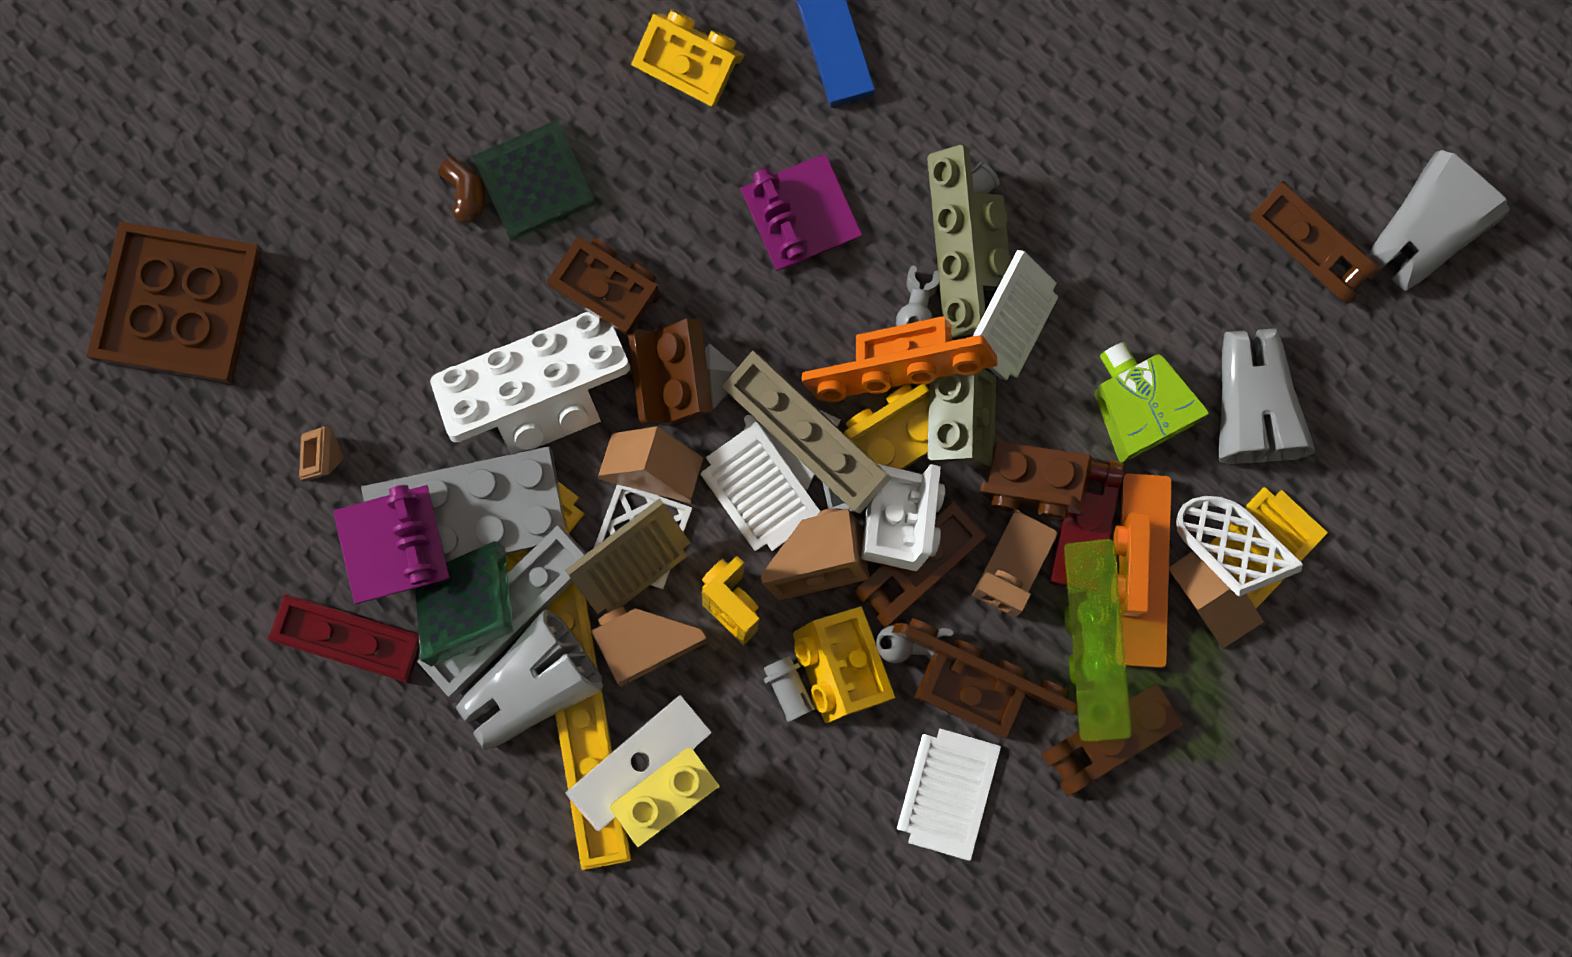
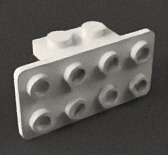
M585 312L523 339L493 349L486 354L449 367L433 375L430 383L446 432L452 442H461L498 427L510 454L533 450L601 422L588 389L625 375L630 370V364L614 328L591 313Z

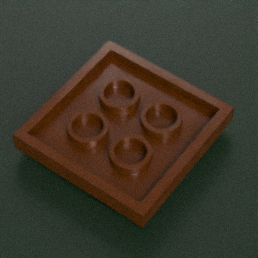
M119 221L87 357L96 362L232 384L262 255V248L254 243Z

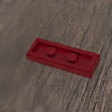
M287 594L283 595L268 637L269 641L405 683L410 681L424 639L423 636Z

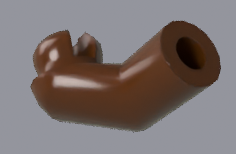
M449 156L440 165L438 174L456 188V203L452 207L453 216L458 221L469 224L474 222L477 214H481L484 210L485 185L479 176L454 156Z

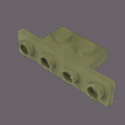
M957 145L930 153L927 158L942 315L952 325V340L974 335L985 313L983 290L996 291L1012 261L1008 247L1007 212L1004 207L1003 195L974 192L970 149L966 145Z

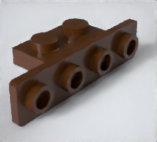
M912 618L909 625L895 623L891 633L934 652L914 698L994 735L1007 739L1025 695L1063 713L1078 714L1081 705L1067 699L1070 691L1047 680H1043L1041 686L1025 680L1024 677L1027 671L1001 659L997 666L980 659L983 650L965 641L956 639L954 645H950L936 638L939 630L927 623Z

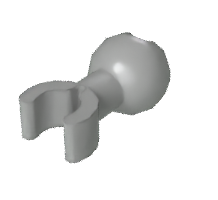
M910 267L907 275V288L911 293L909 304L899 310L896 316L897 326L933 318L927 306L929 297L936 293L939 287V274L937 270L934 271L932 281L927 283L924 289L921 290L919 288L920 283L915 278L917 267Z
M894 625L885 627L877 636V651L884 660L890 663H901L907 660L911 654L926 655L931 660L934 653L891 633ZM947 628L938 629L939 633L936 638L951 637L953 631ZM882 638L888 642L889 646L886 650L880 646Z

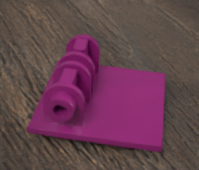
M826 153L775 174H772L769 168L761 169L753 174L755 182L740 187L776 272L862 237Z
M408 485L395 486L389 489L390 495L333 510L355 605L450 579L428 485L409 489Z

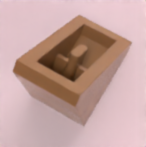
M658 426L612 433L598 479L691 504L702 467L703 457Z
M1194 551L1169 566L1170 573L1222 649L1264 622L1248 595L1245 594L1238 597ZM1209 552L1217 560L1218 553Z

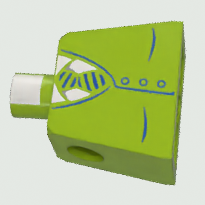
M1121 342L1100 355L1112 378L1102 383L1094 395L1120 462L1125 463L1193 427L1209 414L1205 406L1160 354L1137 364L1126 343Z

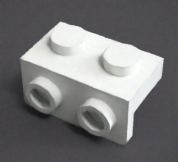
M878 464L892 478L867 505L861 559L917 571L929 556H935L940 543L941 531L940 528L935 527L936 512H939L945 496V485L939 483L941 467L930 464L923 474Z

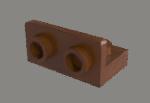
M577 236L547 280L548 287L628 337V333L633 330L650 302L656 303L661 296L658 286L654 283L657 278L637 263H632L629 268L616 260V251L604 242L593 238L591 243Z
M686 318L657 331L636 329L628 333L638 417L641 424L676 426L713 413L701 320Z
M997 441L989 481L981 482L979 492L989 500H992L991 507L1003 511L1020 512L1021 506L1039 508V515L1053 519L1065 520L1068 513L1083 515L1094 459L1089 454Z

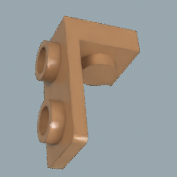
M1015 512L972 596L1014 618L1023 611L1031 595L1028 592L1057 536L1056 530L1021 512Z

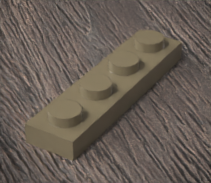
M752 351L721 386L854 512L860 514L892 478L758 353Z

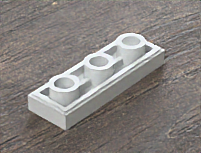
M679 695L565 793L595 830L600 831L615 818L610 809V805L686 748L694 749L712 732L682 696ZM634 754L640 755L645 761V767L642 772L634 770L631 766V758Z

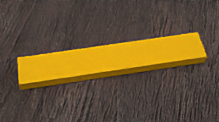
M573 583L546 610L553 612L564 620L599 671L587 600L575 583ZM602 689L583 701L555 714L568 790L613 752ZM570 800L582 870L632 861L627 832L616 817L600 831H596Z

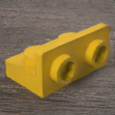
M672 9L669 15L653 14L631 65L711 107L716 106L735 64L741 63L744 57L743 53L734 49L736 41L714 30H711L708 36L693 28L696 23L694 19Z
M907 384L886 398L889 403L887 406L875 413H872L870 408L848 420L846 425L849 429L844 433L877 464L903 470L928 454V395L930 390L926 384H921L914 389L911 384Z
M736 556L729 564L723 559L720 560L702 579L705 583L702 587V605L744 646L757 632L759 617L755 611L759 607L741 588L737 587L733 592L731 591L743 578L745 563Z
M862 606L814 620L793 632L797 659L805 667L812 687L811 697L813 704L821 712L825 723L833 722L846 715L895 698Z

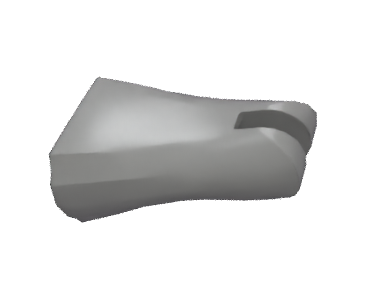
M1444 150L1437 151L1422 171L1397 213L1375 242L1369 255L1383 268L1390 260L1401 254L1400 250L1405 245L1415 252L1410 259H1405L1400 267L1401 269L1391 278L1403 291H1407L1428 277L1474 239L1506 217L1510 211L1507 199L1457 154Z
M1277 328L1259 329L1256 332L1257 366L1253 367L1250 339L1247 332L1244 330L1224 333L1219 462L1241 464L1297 460L1315 453L1314 444L1294 389L1284 346Z
M545 609L529 625L500 661L464 695L455 708L464 722L468 723L487 713L494 706H499L501 710L480 725L473 733L482 749L487 751L507 742L544 719L597 693L603 688L602 676L564 620Z

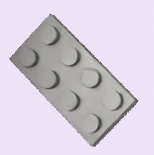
M549 446L361 486L363 501L365 502L390 495L389 489L395 486L408 485L409 489L428 485L448 568L474 563L483 557L491 559L530 551L557 525L567 531L553 453Z

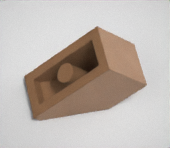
M849 508L825 509L815 517L802 519L761 574L762 584L779 601L869 580L867 560L861 559L864 534L862 525Z
M624 607L617 608L600 617L598 621L601 626L592 630L594 638L617 684L621 687L708 643L702 629L636 608L629 612H626Z

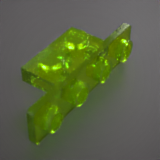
M1110 539L1067 543L1064 550L1069 606L1065 608V625L1068 634L1072 635L1073 654L1069 656V673L1072 683L1076 684L1080 738L1083 741L1128 739L1131 737L1132 731L1115 543Z

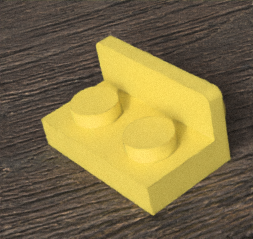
M686 748L610 805V809L636 846L639 847L720 786L694 750Z

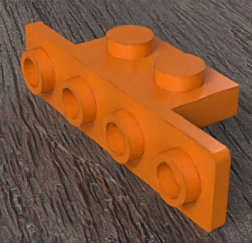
M945 316L858 334L856 335V361L805 371L802 373V383L818 401L839 402L847 396L867 392L884 393L892 387L911 383L929 384L936 378L956 374L974 375L982 369L997 366V354L984 336L981 335L952 341V325Z
M1125 474L1122 477L1120 526L1116 525L1113 540L1114 554L1119 555V574H1114L1112 582V602L1118 603L1116 663L1119 666L1163 668L1166 665L1171 478L1169 476Z

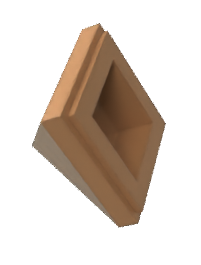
M324 426L301 435L300 480L309 481L329 475L343 460L344 455L331 427Z

